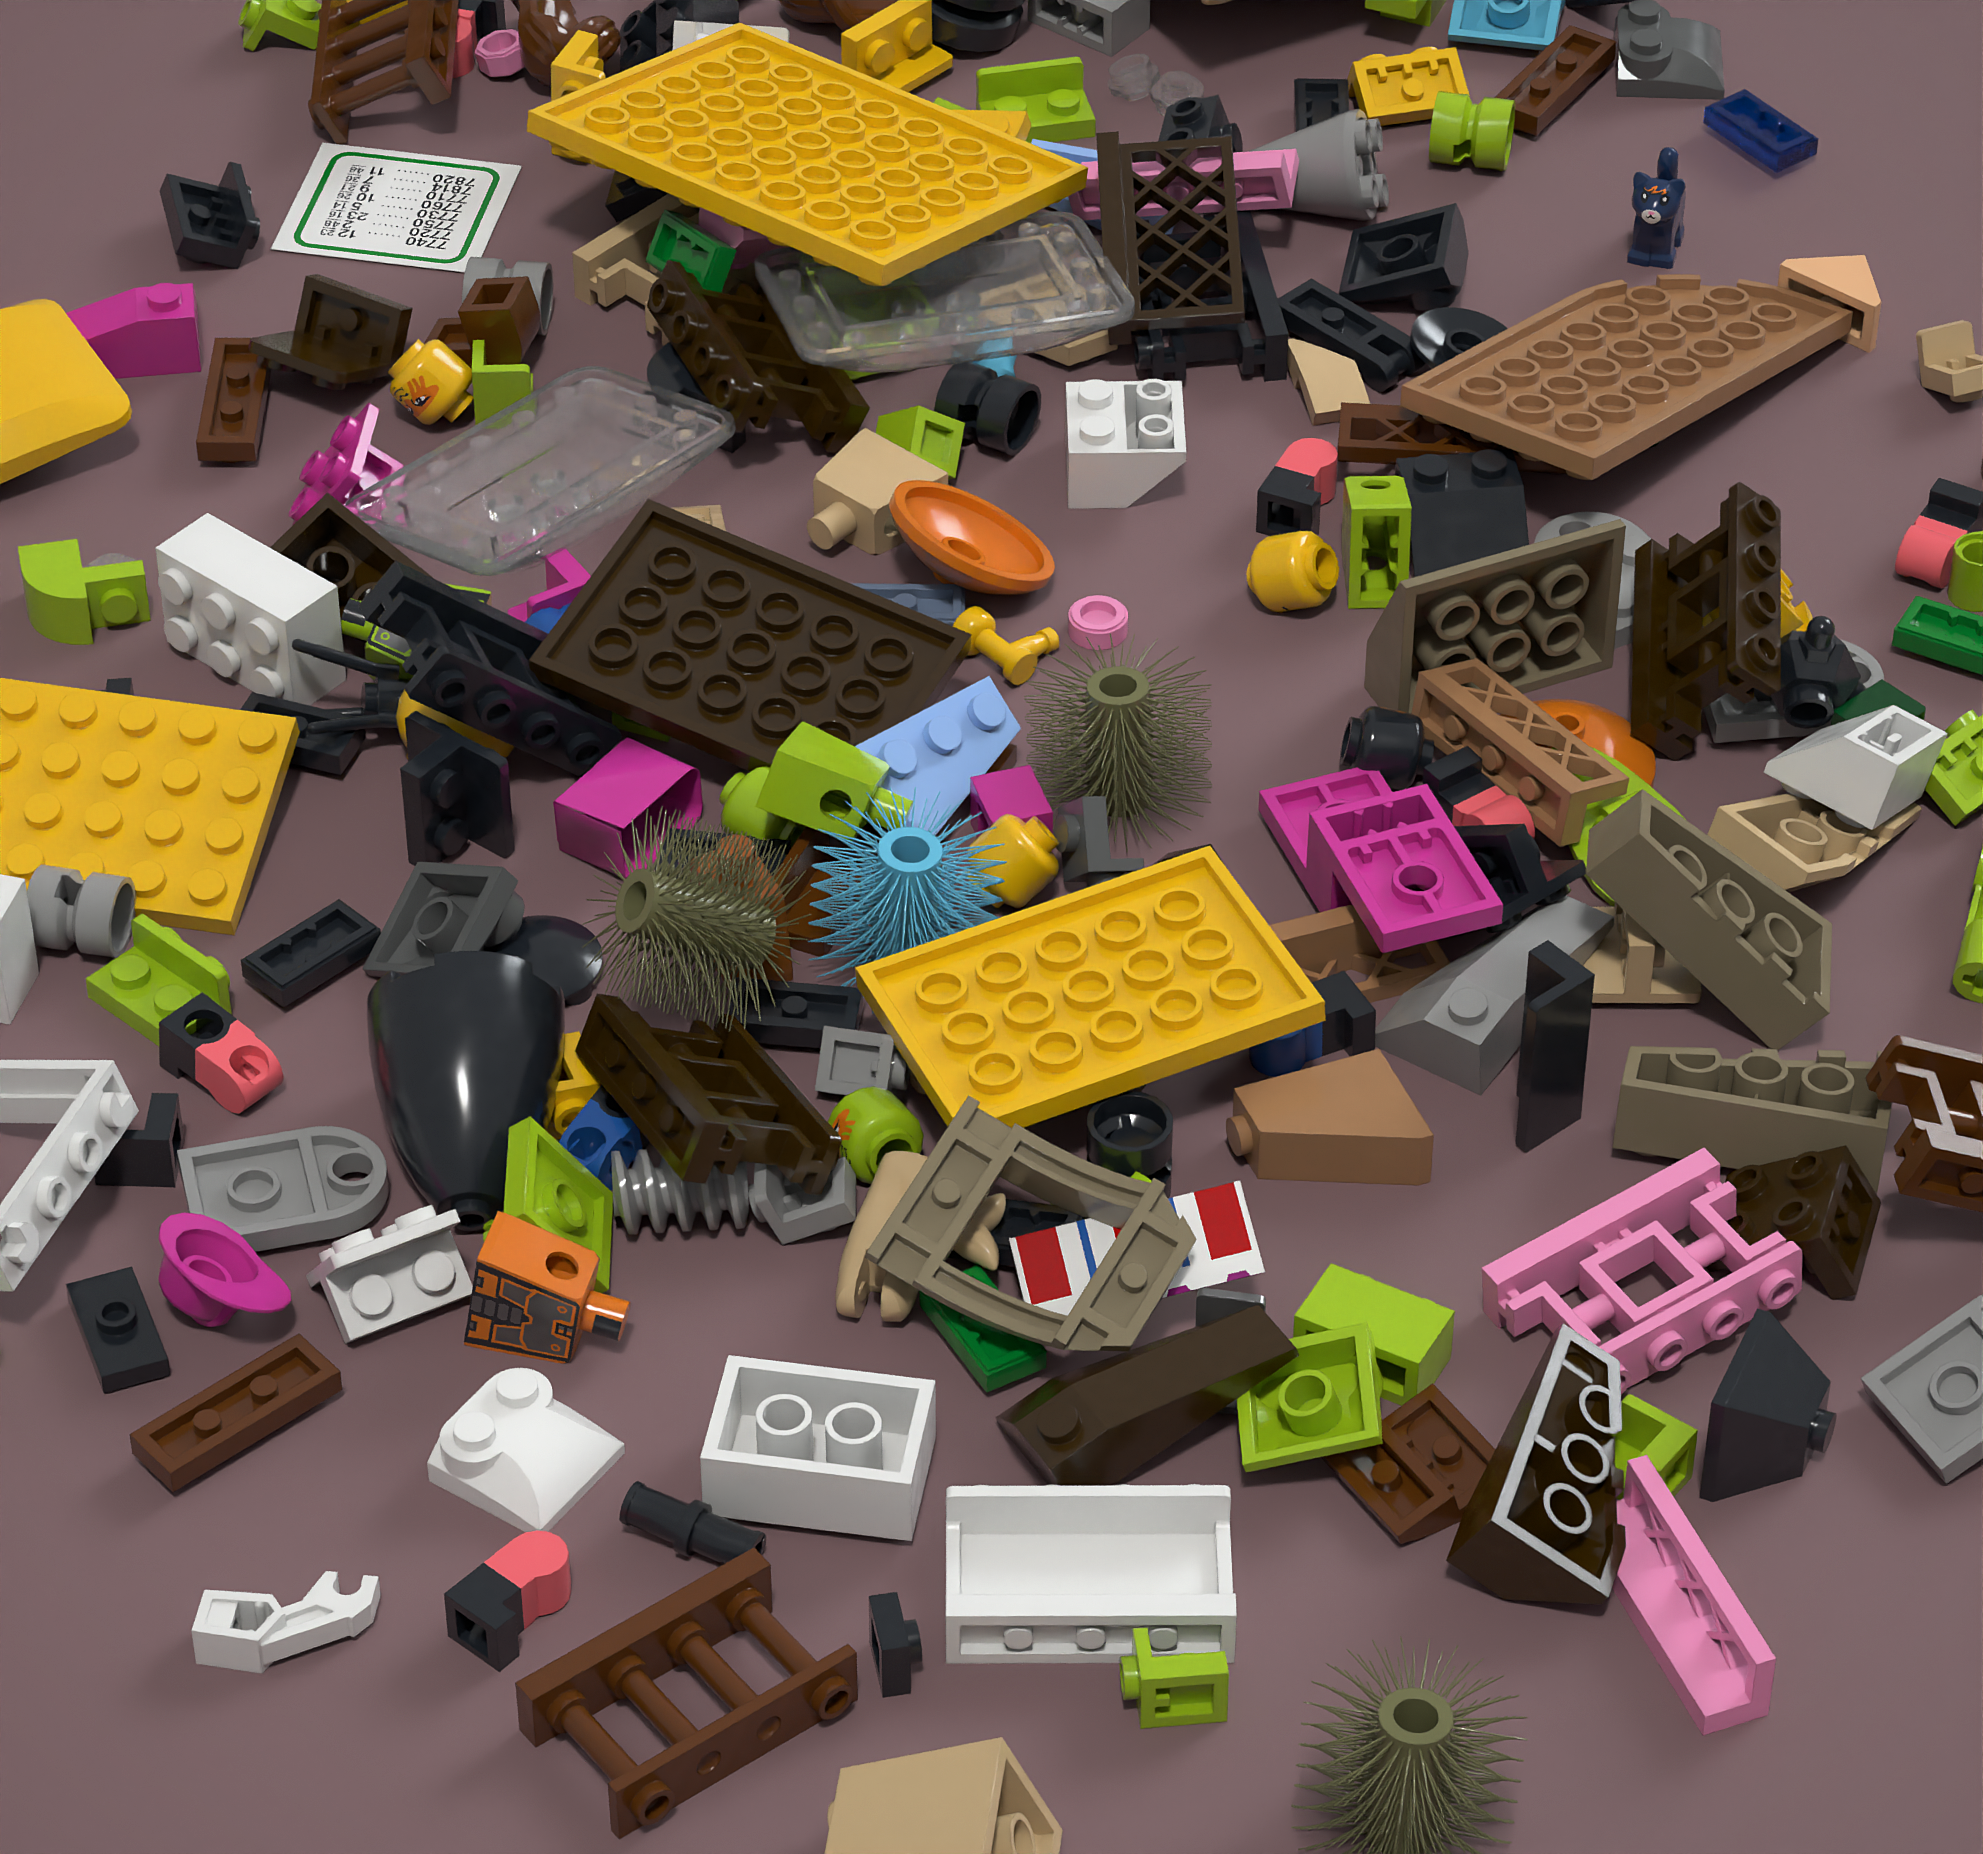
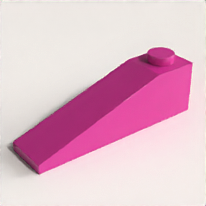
M159 283L150 287L133 288L66 313L115 379L201 372L197 302L193 283Z

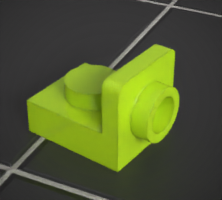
M1148 1628L1132 1629V1655L1120 1656L1119 1658L1120 1684L1123 1700L1136 1699L1140 1729L1227 1722L1229 1670L1225 1651L1182 1653L1179 1655L1152 1657Z

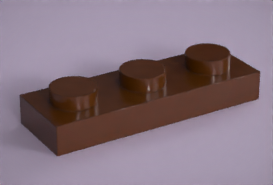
M1569 25L1494 97L1515 100L1514 130L1537 136L1615 60L1617 41Z
M215 338L196 439L198 461H221L224 463L256 461L272 368L263 364L264 357L248 351L250 338Z
M298 1333L129 1434L132 1454L174 1492L342 1390L341 1371Z

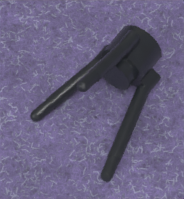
M301 639L293 640L292 648L295 651L376 677L374 683H363L361 707L326 709L354 717L309 723L307 726L308 733H337L378 727L398 728L396 714L399 698L407 683L412 679L399 678V664L376 663Z

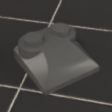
M1634 0L1618 11L1614 26V41H1617L1615 54L1617 97L1724 100L1725 88L1720 30L1701 21L1673 18L1664 7L1654 0Z
M417 862L363 970L368 975L382 977L390 970L402 976L421 968L434 966V954L454 951H484L485 947H492L510 940L520 929L525 910L522 897L514 891L518 880L504 867Z

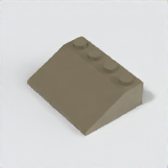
M1621 519L1400 581L1367 640L1364 688L1379 707L1411 713L1419 672L1478 658L1522 694L1612 668L1626 525ZM1472 682L1461 684V686L1480 689Z

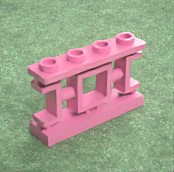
M1702 1148L1482 1267L1483 1312L1499 1329L1506 1325L1507 1330L1514 1337L1541 1322L1554 1334L1555 1330L1564 1323L1620 1361L1622 1395L1627 1388L1658 1371H1667L1673 1368L1683 1357L1706 1344L1729 1337L1739 1326L1752 1320L1757 1308L1768 1311L1781 1308L1790 1302L1802 1289V1250L1793 1241L1786 1243V1239L1778 1231L1751 1246L1739 1236L1726 1222L1736 1216V1188L1729 1181L1724 1184L1720 1182V1163L1705 1148ZM1690 1225V1229L1700 1239L1683 1248L1672 1234ZM1720 1259L1732 1273L1714 1283V1279L1703 1268ZM1654 1261L1677 1286L1637 1307L1615 1282ZM1579 1286V1289L1589 1300L1571 1309L1560 1295ZM1609 1320L1621 1334L1601 1345V1340L1592 1332V1329Z

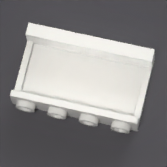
M1121 1484L1107 1486L975 1485L948 1487L946 1489V1664L1119 1663L1120 1656L1132 1655V1629L1144 1627L1148 1628L1152 1657L1179 1655L1182 1653L1225 1651L1227 1663H1235L1237 1613L1236 1593H1233L1230 1488L1226 1485Z

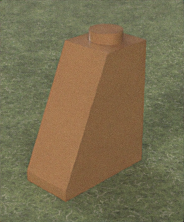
M1380 1049L1234 1088L1233 1117L1226 1120L1227 1138L1236 1156L1244 1155L1257 1179L1417 1186L1431 1181L1434 1134Z

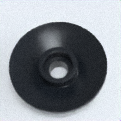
M1443 307L1429 310L1415 320L1410 333V341L1416 354L1428 366L1435 368L1508 328L1499 321L1480 312L1464 308Z

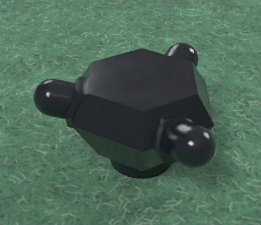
M1816 616L1810 620L1805 632L1792 630L1781 638V689L1772 696H1767L1754 687V697L1757 702L1769 701L1778 713L1785 718L1787 723L1794 727L1809 729L1828 723L1833 717L1835 708H1838L1866 690L1863 683L1859 681L1861 675L1846 645L1834 635L1835 625L1830 618Z

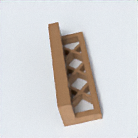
M1478 658L1419 672L1411 714L1418 716L1422 720L1425 732L1424 737L1434 740V745L1446 755L1469 746L1483 759L1482 773L1506 795H1514L1519 798L1531 814L1534 826L1561 847L1580 842L1587 804L1627 793L1630 779L1628 776ZM1472 682L1480 689L1461 686V684ZM1497 713L1514 716L1518 719L1499 716ZM1534 743L1542 744V745H1547V746H1552V747L1556 748L1557 750H1555V749H1550V748H1545V747H1540V746H1537V745L1534 744ZM1573 774L1588 776L1594 779L1582 782Z
M1420 888L1412 889L1413 891H1424ZM1353 905L1269 925L1311 983L1348 970L1370 975L1366 981L1355 983L1370 1003L1403 995V993L1450 963L1436 940L1382 953ZM1421 952L1428 965L1410 969L1393 964L1396 958Z

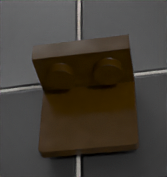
M1846 1145L1819 1152L1808 1151L1797 1157L1762 1165H1747L1727 1175L1725 1183L1729 1181L1736 1188V1216L1726 1222L1749 1246L1778 1231L1786 1239V1243L1793 1241L1802 1250L1807 1269L1811 1274L1817 1275L1832 1300L1857 1294L1881 1201ZM1720 1259L1706 1267L1709 1272L1728 1269Z

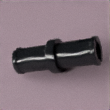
M636 1481L628 1490L621 1506L619 1520L622 1524L632 1525L674 1543L675 1552L688 1557L699 1553L725 1564L752 1548H755L761 1555L764 1552L767 1537L763 1532L751 1530L713 1514L710 1504L697 1499L689 1504L647 1487L640 1481Z

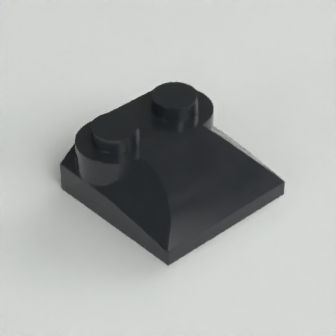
M1454 203L1353 229L1339 295L1354 304H1385L1409 300L1410 305L1417 310L1429 311L1436 308L1449 307L1462 289L1469 255L1465 224L1457 204Z

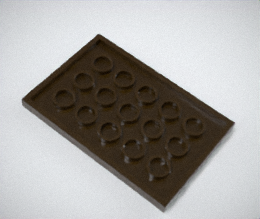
M647 499L529 659V669L535 673L541 682L748 771H752L758 767H771L778 748L802 721L852 746H856L933 706L969 653L972 634Z

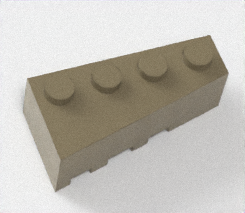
M1643 789L1589 830L1586 875L1771 1049H1781L1830 1013L1831 922Z

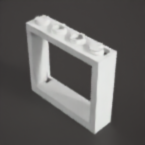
M0 1060V1123L57 1124L0 1204V1234L2 1236L0 1241V1291L13 1292L139 1112L114 1060Z

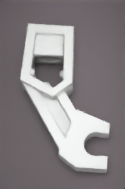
M325 1571L302 1601L282 1608L272 1594L204 1590L191 1630L196 1664L263 1674L274 1661L347 1636L355 1637L373 1623L381 1596L379 1577L363 1575L361 1587L356 1593L342 1595L339 1594L338 1572Z

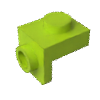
M246 0L238 24L244 27L243 47L254 51L265 31L269 30L315 50L320 22L318 11L321 9V4L316 0Z

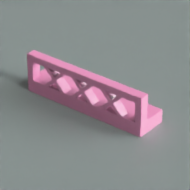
M1296 149L1233 153L1237 211L1292 207L1299 166V157ZM1222 156L1197 158L1189 167L1207 178L1222 165ZM1098 161L1081 162V165L1088 167L1086 188L1068 196L1075 221L1101 219ZM1156 161L1132 163L1133 171L1149 182L1166 169ZM1177 176L1163 191L1180 202L1195 187ZM1224 182L1219 185L1222 189H1224ZM1134 188L1135 196L1137 193H1139V191ZM1207 196L1192 211L1195 213L1221 212L1225 207ZM1150 200L1136 215L1139 217L1166 215L1169 211L1153 200Z
M1644 1455L1628 1460L1624 1498L1617 1500V1524L1625 1526L1626 1548L1612 1586L1613 1591L1703 1736L1767 1716L1769 1713L1776 1657L1649 1457Z

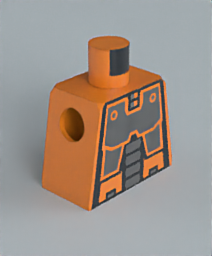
M497 1211L476 1262L464 1345L564 1364L572 1360L583 1331L619 1341L627 1322L631 1302L594 1291L600 1261L595 1251L512 1215Z

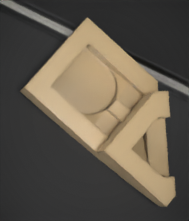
M1288 339L1287 365L1294 389H1302L1312 426L1339 422L1341 402L1370 404L1363 380L1354 360L1301 340Z

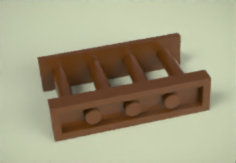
M322 0L321 9L318 11L320 22L311 99L308 101L310 115L317 127L321 130L326 129L335 143L341 145L346 143L348 139L350 112L411 85L415 89L421 88L432 105L451 97L459 0H408V5L360 26V20L406 0H352L348 3L346 0ZM405 30V35L356 56L357 50ZM402 60L401 66L353 86V81Z
M752 1548L515 1682L519 1730L535 1748L564 1733H568L611 1780L608 1783L611 1831L620 1840L644 1825L657 1823L674 1807L817 1723L833 1719L843 1713L850 1704L858 1700L857 1652L849 1644H846L821 1660L816 1661L771 1614L773 1612L771 1564L755 1548ZM747 1630L791 1677L758 1696L712 1646L739 1631ZM688 1664L732 1711L698 1730L656 1686L653 1680L679 1665ZM628 1698L672 1746L642 1764L637 1765L592 1715L620 1699Z

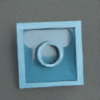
M1454 0L1448 40L1543 51L1556 39L1561 11L1565 6L1566 0Z

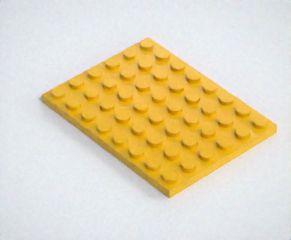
M737 23L528 111L527 132L548 140L549 144L556 149L573 151L591 159L592 163L597 167L614 169L628 175L643 187L657 188L678 197L679 201L686 206L703 208L723 217V220L730 225L747 227L767 236L768 240L773 244L795 248L811 255L815 262L825 266H836L858 276L861 282L871 286L888 285L916 269L924 268L927 264L945 255L959 251L962 247L994 234L995 231L1025 219L1032 213L1060 202L1062 199L1086 188L1088 167L743 23Z

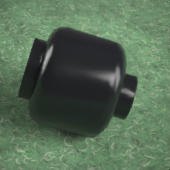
M1369 706L1364 709L1359 718H1349L1340 750V764L1348 766V769L1358 767L1365 771H1380L1393 792L1408 789L1414 782L1416 775L1423 776L1424 766L1432 763L1434 740L1424 738V724L1418 716L1383 707Z

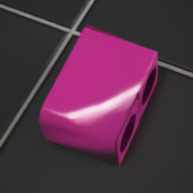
M627 737L553 801L559 850L616 874L611 869L615 870L604 854L605 852L626 879L630 873L617 833L626 854L636 870L631 819L633 818L638 869H642L635 828L637 829L638 838L644 847L646 812L648 809L645 848L648 860L650 857V816L652 817L653 845L655 836L654 825L656 830L662 806L657 831L660 841L665 810L667 812L663 839L668 827L669 816L671 822L675 810L676 813L672 821L674 828L680 811L676 828L680 829L684 813L683 825L688 817L689 825L693 817L691 822L693 828L697 817L700 818L703 808L699 770ZM656 836V839H657V848H658V852H659V842H658V837ZM654 845V850H653V854H652V864H653V863L655 862V860H656V847H655V845Z

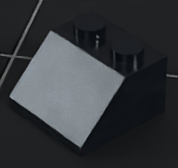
M1485 449L1471 453L1425 454L1419 457L1396 458L1395 476L1404 477L1412 507L1409 561L1411 578L1529 545L1524 485L1512 449Z

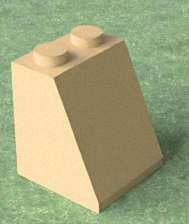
M999 1737L840 1768L835 1800L828 1807L829 1832L824 1854H1059L1063 1830L1004 1739Z

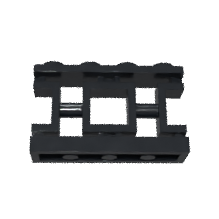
M1250 210L1237 211L1246 323L1131 331L1132 336H1135L1134 356L1137 370L1146 369L1148 379L1164 381V373L1172 372L1175 381L1186 380L1187 362L1237 358L1242 375L1253 374L1254 365H1259L1264 382L1287 380L1289 334ZM1214 214L1203 215V218L1209 222L1215 217ZM1227 225L1222 229L1225 233H1227ZM1136 232L1138 240L1142 235ZM1198 232L1167 234V236L1183 246ZM1211 239L1195 253V255L1212 266L1223 257H1220L1221 246ZM1153 244L1138 259L1157 270L1172 255L1156 244ZM1183 264L1168 279L1184 290H1187L1202 275ZM1230 269L1225 273L1228 277H1230ZM1139 276V282L1141 284L1145 279ZM1215 284L1205 292L1217 291L1218 298L1199 299L1208 306L1232 304V296ZM1156 288L1141 302V311L1166 309L1172 303V299ZM1164 336H1169L1168 347H1164L1162 338Z
M398 561L391 565L358 605L366 621L407 641L412 653L402 666L406 673L413 676L405 686L410 699L580 777L592 769L622 738L617 726L581 710L572 694L539 681L535 673L529 669V659L548 633Z

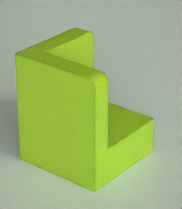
M473 340L472 384L476 428L533 426L534 381L533 373H530V367L526 364L486 365L485 340Z
M919 405L878 416L876 434L948 472V480L956 478L965 423Z
M1628 1394L1621 1401L1622 1430L1615 1436V1468L1621 1469L1624 1472V1489L1627 1461L1647 1455L1671 1494L1675 1497L1692 1478L1698 1430L1634 1395ZM1624 1491L1616 1497L1618 1500L1624 1498Z

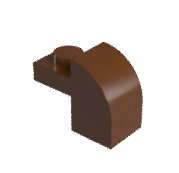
M529 277L476 279L458 310L460 318H439L424 344L434 339L440 340L472 368L473 340H485L486 365L520 364L537 335L540 326V310Z

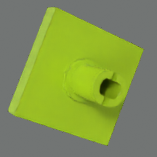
M531 1116L509 1127L503 1213L512 1215L595 1251L600 1261L594 1291L603 1293L609 1290L613 1192ZM492 1219L484 1224L483 1229L486 1231L483 1233L484 1241L494 1221Z

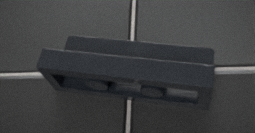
M1549 940L1533 948L1528 953L1516 1096L1519 1097L1516 1145L1525 1152H1529L1581 1119L1595 974Z

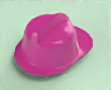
M184 1212L169 1216L160 1225L158 1240L164 1254L159 1268V1286L163 1295L174 1307L191 1316L198 1324L216 1327L226 1324L238 1309L256 1313H273L284 1310L290 1304L291 1291L285 1282L258 1257L254 1249L239 1233L224 1223L202 1214Z

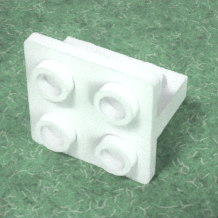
M429 1205L398 1217L394 1220L395 1224L380 1231L382 1236L374 1239L370 1228L333 1242V1247L318 1254L321 1264L309 1272L306 1277L311 1288L322 1284L345 1344L471 1296L473 1286L450 1230L460 1223L456 1209L436 1215L433 1205Z

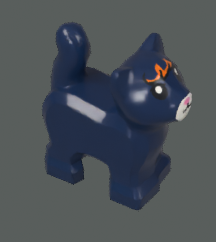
M1665 147L1659 154L1656 178H1651L1642 172H1636L1633 177L1632 207L1636 212L1633 228V243L1627 255V263L1644 267L1652 266L1671 269L1676 260L1675 247H1680L1684 238L1683 217L1686 186L1683 179H1678L1677 150L1672 147Z

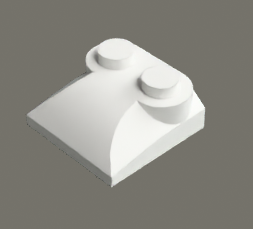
M512 1368L501 1371L490 1378L444 1424L440 1437L427 1461L429 1481L524 1532L536 1530L549 1532L624 1455L625 1447L623 1442L598 1425L553 1399L552 1386L543 1374L528 1368Z

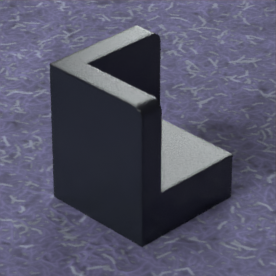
M152 1093L144 1130H126L94 1175L96 1185L175 1188L179 1171L177 1150L183 1149L184 1146L181 1110L177 1093Z

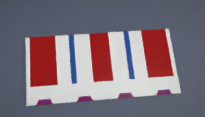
M1240 1181L1168 1198L1179 1219L1182 1215L1184 1216L1197 1240L1162 1298L1265 1273ZM1089 1218L1009 1238L1024 1302L1068 1316L1122 1229L1111 1227Z

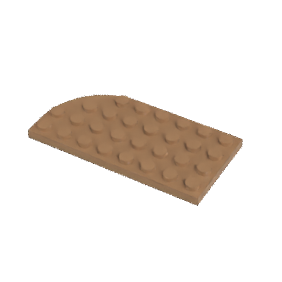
M1667 274L1657 275L1656 285L1627 288V283L1622 279L1614 280L1574 293L1403 384L1400 406L1421 414L1428 422L1447 424L1466 431L1477 441L1497 443L1517 451L1518 455L1524 459L1544 461L1566 470V473L1571 477L1593 480L1850 333L1853 311L1786 288L1745 279H1738L1737 287L1726 285L1707 286L1700 285V275Z

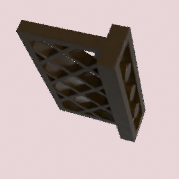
M1119 131L1096 133L1109 345L1132 344L1131 331L1245 323L1232 136L1120 144ZM1222 156V165L1207 178L1189 167L1197 158ZM1156 161L1166 168L1149 182L1133 171L1132 163ZM1177 176L1195 187L1180 202L1163 191ZM1222 182H1224V189L1219 187ZM1134 188L1139 191V193H1137L1135 196ZM1207 196L1225 207L1210 222L1192 211ZM1150 200H1153L1169 211L1153 226L1136 215ZM1180 220L1199 231L1183 246L1165 234ZM1226 225H1227V233H1225L1224 231H1222V229H1223ZM1136 232L1142 235L1138 240ZM1210 239L1229 251L1213 266L1195 255ZM1153 244H1156L1172 255L1157 270L1138 259ZM1183 264L1202 275L1187 290H1184L1168 279ZM1229 269H1230V277H1228L1227 275H1225V273H1226ZM1139 276L1145 279L1141 284L1139 282ZM1215 284L1232 296V304L1208 306L1200 301L1198 297ZM1156 288L1175 300L1166 309L1141 311V302Z

